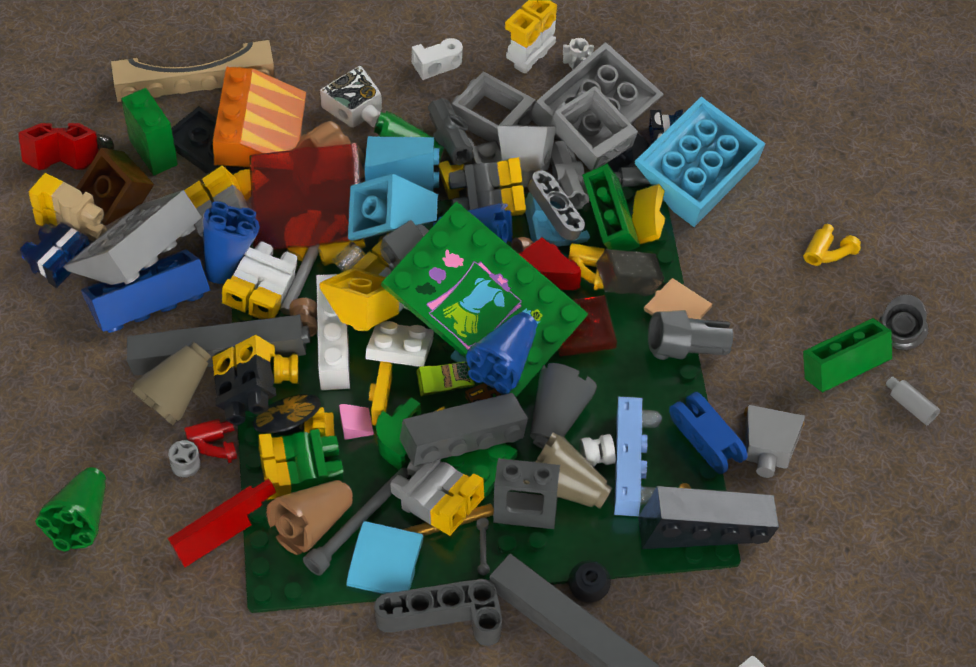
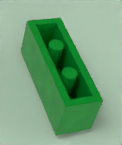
M605 164L583 174L582 176L603 244L612 254H615V257L640 247L619 178L610 166Z
M872 318L804 350L805 380L823 393L891 360L892 331Z

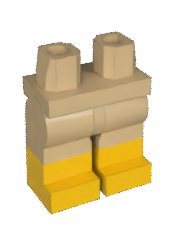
M44 173L28 191L36 224L45 228L51 223L64 229L66 233L73 228L78 231V235L81 232L92 241H95L107 231L106 226L100 223L104 216L103 209L94 205L92 194L85 192L82 195L78 189L47 173Z

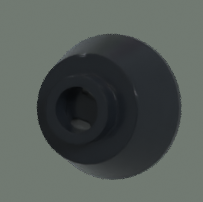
M588 560L580 562L573 567L569 574L568 584L570 591L577 599L592 603L601 600L607 595L611 586V578L609 572L602 564Z

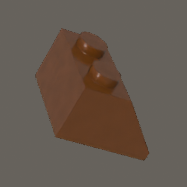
M100 148L76 189L81 191L82 195L85 192L93 195L94 205L102 208L104 212L101 222L104 225H108L142 204L153 188L154 183L124 151Z

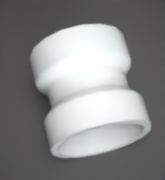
M610 434L601 435L599 439L592 440L590 437L580 439V453L593 467L597 463H604L605 465L615 464V447Z

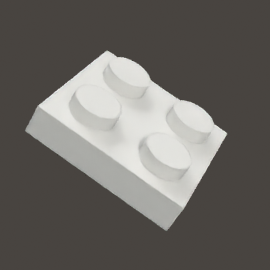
M391 321L382 322L376 325L366 348V359L424 367L433 341L434 331L420 325L403 326Z

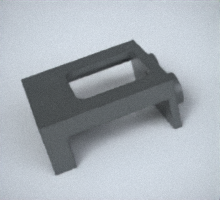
M498 458L494 484L493 523L554 529L560 465ZM524 481H529L530 483H529V484H524L523 482H524ZM509 490L541 493L543 495L509 492Z

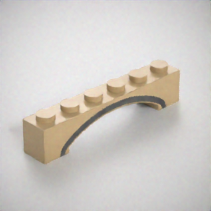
M269 40L243 43V48L234 54L197 66L160 67L138 62V58L111 61L117 102H121V98L143 88H147L154 98L164 95L186 94L193 91L222 88L226 67L253 68L275 78Z

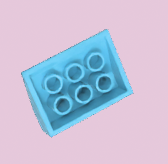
M700 97L635 160V165L652 186L660 184L664 189L663 200L670 209L695 227L758 163L765 143L703 97Z

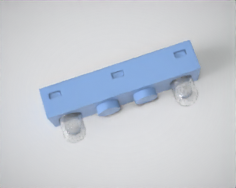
M618 397L614 515L639 516L640 505H646L656 489L655 487L641 486V479H646L647 461L641 460V453L647 452V435H642V428L658 427L662 422V417L655 410H642V398Z

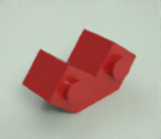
M40 123L18 132L22 162L37 170L47 169L50 165L60 161L76 170H82L92 163L98 153L96 132L80 123H68V128H52V123Z

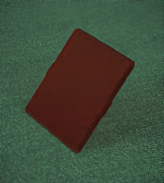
M358 144L317 148L302 147L289 151L252 154L249 156L251 204L260 225L259 232L253 241V249L261 241L271 245L274 249L310 248L323 244L353 242L348 239L350 186L360 183Z

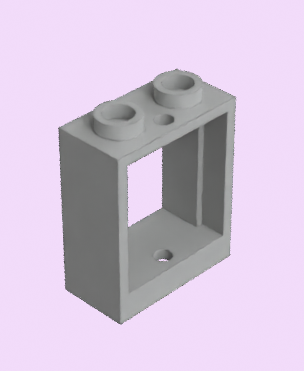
M483 71L476 79L470 81L467 89L461 95H457L454 98L451 106L455 114L468 124L467 130L489 142L496 141L500 148L498 126H527L532 121L529 117L536 100ZM484 96L511 110L509 115L499 125L471 111Z
M596 86L588 91L582 90L569 103H562L557 106L553 111L550 125L556 126L555 133L590 171L603 166L632 147L638 133L633 125ZM588 109L614 134L594 148L570 123L571 120Z

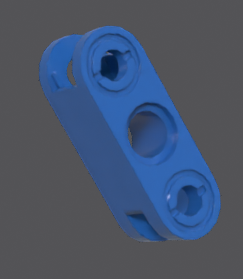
M694 392L686 397L687 406L680 401L670 406L669 412L675 425L718 474L728 471L727 460L733 458L734 461L742 463L748 458L743 442L700 393Z

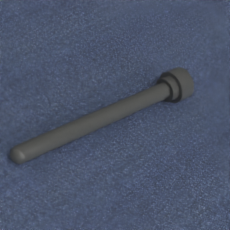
M407 468L399 469L323 547L313 548L303 557L304 564L311 572L320 576L329 568L330 561L332 560L331 556L363 524V521H366L392 495L391 481L397 475L405 478L410 476L408 475Z

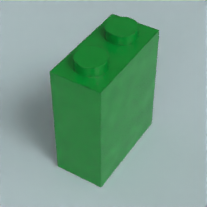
M147 88L121 98L129 141L153 176L177 166L171 123Z

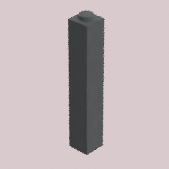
M300 315L127 336V362L133 376L144 375L185 345L189 347L194 341L211 355L207 363L209 364L208 367H213V356L230 347L235 348L236 344L254 335L275 346V354H280L283 357H290L292 354L301 356L306 355V343H310V331L308 325L303 326ZM252 346L249 347V348H247V349H249L250 351L253 352Z
M509 554L490 575V581L494 584L497 595L590 666L660 667L512 554Z

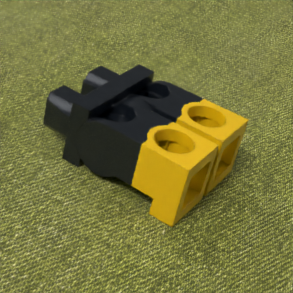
M257 335L236 344L235 348L230 347L212 357L217 395L215 398L216 406L225 410L226 421L237 426L245 422V411L248 410L253 414H262L268 411V400L276 396V388L273 387L274 377L270 364V358L275 356V346ZM252 346L253 352L250 351V350L247 349V348H249V347Z

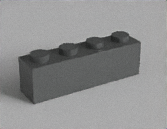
M509 393L403 419L400 441L413 466L432 463L439 459L460 456L474 450L487 449L494 445L522 439L528 418L515 395Z

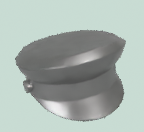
M900 295L894 298L879 318V322L892 331V347L895 349L908 350L916 348L923 343L928 334L925 306L920 299L912 295Z

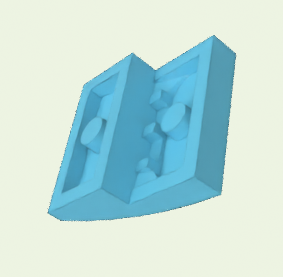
M363 521L349 569L347 586L380 594L410 590L415 575V565L423 543V534Z

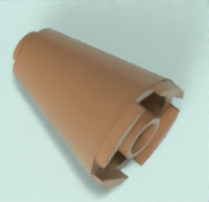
M334 480L277 497L267 507V518L270 528L274 525L279 532L276 538L286 550L296 555L302 552L305 553L317 543L352 505V490L346 483Z

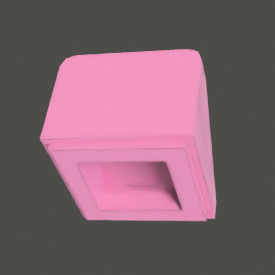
M347 404L339 405L344 440L374 435L369 408Z

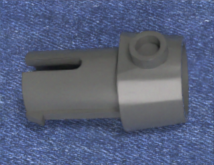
M686 310L659 311L653 314L649 323L648 345L653 355L662 360L668 357L683 359L688 353L725 356L732 350L733 329H727L730 326L728 321L688 318Z

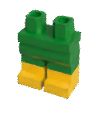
M319 429L310 430V433L299 432L291 436L273 438L271 433L259 434V453L264 481L269 478L277 492L267 498L268 500L334 480H343L342 461L325 462L324 458L339 455L337 436L320 437Z

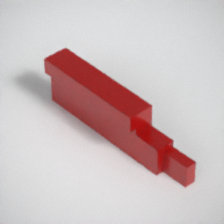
M269 478L254 488L250 485L167 538L184 567L189 566L252 525L247 515L261 507V502L277 493Z

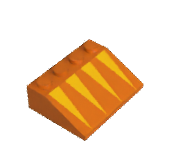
M226 67L213 138L214 165L294 171V162L290 154L292 149L296 148L301 138L306 92L253 68Z

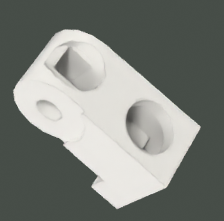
M449 38L443 40L441 44L425 49L422 44L413 46L412 64L422 80L459 67L462 63V43L457 39Z

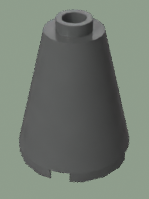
M549 363L547 368L545 365L542 366L539 373L530 437L534 440L533 443L537 447L543 449L553 432L562 437L567 434L597 390L596 383L587 376L585 381L578 377L580 371L562 364Z

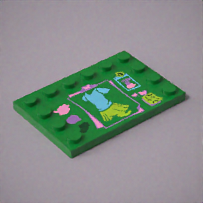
M457 201L381 283V286L465 358L471 346L520 312L531 315L536 320L538 326L519 383L509 392L513 393L515 397L522 392L541 370L542 366L548 362L588 315L583 308Z

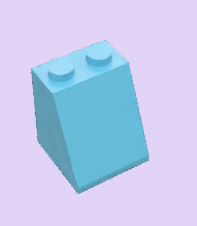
M368 136L365 158V182L395 174L434 192V188H439V172H434V165H439V148H434V137Z
M395 174L350 186L348 239L353 241L391 233L410 220L416 226L437 221L438 194Z

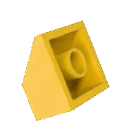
M353 267L320 282L322 293L340 321L353 326L355 330L368 331L372 327L399 314V301L381 286L382 281L386 277Z

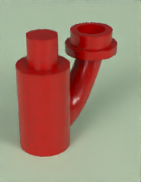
M218 418L184 428L186 439L197 446L199 453L211 457L226 458L228 464L232 463V460L237 459L233 442H222L223 447L207 444L223 439L225 433L235 431L232 423L228 421L220 422Z

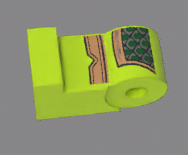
M467 362L419 367L416 372L420 395L427 396L474 386V380L468 375L470 368Z

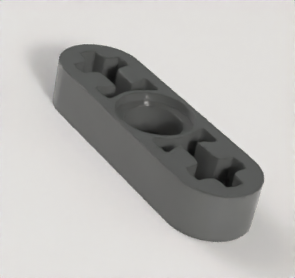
M543 170L534 172L528 183L530 193L558 234L564 239L576 240L585 227L584 220L550 173ZM550 201L557 202L561 205L562 209L553 207Z

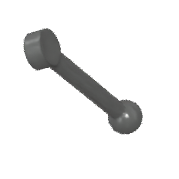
M486 518L477 520V529L480 530V565L477 570L483 576L487 575L490 571L486 561V530L489 528V521Z

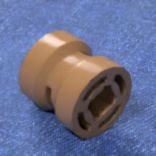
M308 298L293 300L289 306V315H300L303 326H309L310 337H312L317 332V320L315 319L317 317V303Z

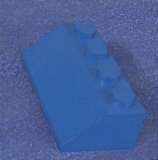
M186 249L159 259L148 268L144 269L143 267L138 271L140 276L129 284L121 282L110 285L99 282L81 289L97 326L103 332L107 331L109 333L122 329L124 327L123 324L130 321H144L150 318V314L159 310L162 312L170 311L177 307V303L184 300H198L204 296L203 293L210 291L200 259Z

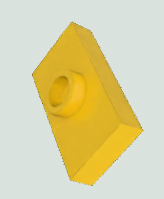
M380 361L376 384L371 383L369 401H373L371 415L372 425L376 426L377 419L382 411L386 412L392 382V363Z

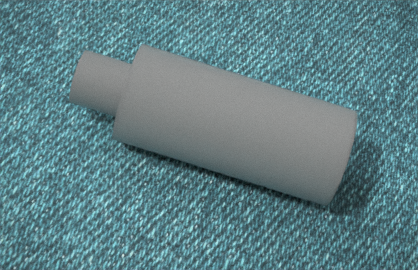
M892 376L886 382V386L892 390L890 395L926 426L935 420L940 413V409L906 380L899 382Z

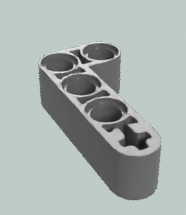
M486 579L386 593L378 597L375 602V623L384 632L392 633L471 620L473 635L479 644L491 646L496 644L501 638L502 615L497 591L494 584ZM481 596L488 598V600L478 601L476 598ZM449 601H454L457 603V605L448 606L445 605V603ZM417 606L426 607L423 611L414 610ZM484 624L493 625L494 628L484 629L481 626Z

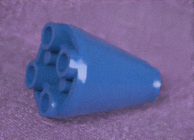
M215 201L212 202L211 208L205 211L203 215L204 265L206 278L216 284H225L227 279L231 278L260 229L254 210L250 208L239 209L228 206L224 202Z
M520 312L471 346L466 355L467 364L470 368L468 371L470 378L478 383L484 382L501 394H509L519 383L538 326L536 320L528 313Z

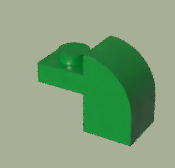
M412 397L404 405H399L392 417L382 411L376 423L378 450L381 456L398 470L403 467L406 468L411 461L400 441L403 419L421 415V403Z

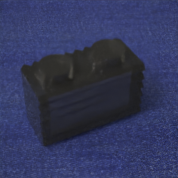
M606 249L596 262L606 292L615 291L618 294L629 292L630 294L639 293L642 296H650L654 294L664 281L663 272L657 262L658 258L653 253Z

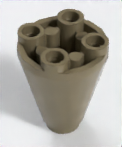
M193 341L189 347L185 345L138 378L130 390L174 426L176 422L183 418L209 365L207 361L211 355Z
M554 432L552 433L536 462L560 465L557 497L589 507L595 505L601 508L612 487L606 484L607 480L564 437ZM524 481L523 483H524V484H529L530 482H529V481Z

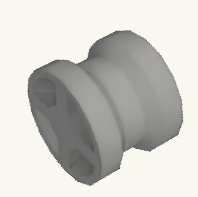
M181 440L175 442L170 447L168 456L172 472L175 475L190 477L198 472L201 462L198 448L193 442Z

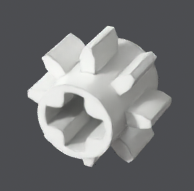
M582 38L571 39L569 45H563V63H568L573 70L593 53L594 45H589Z

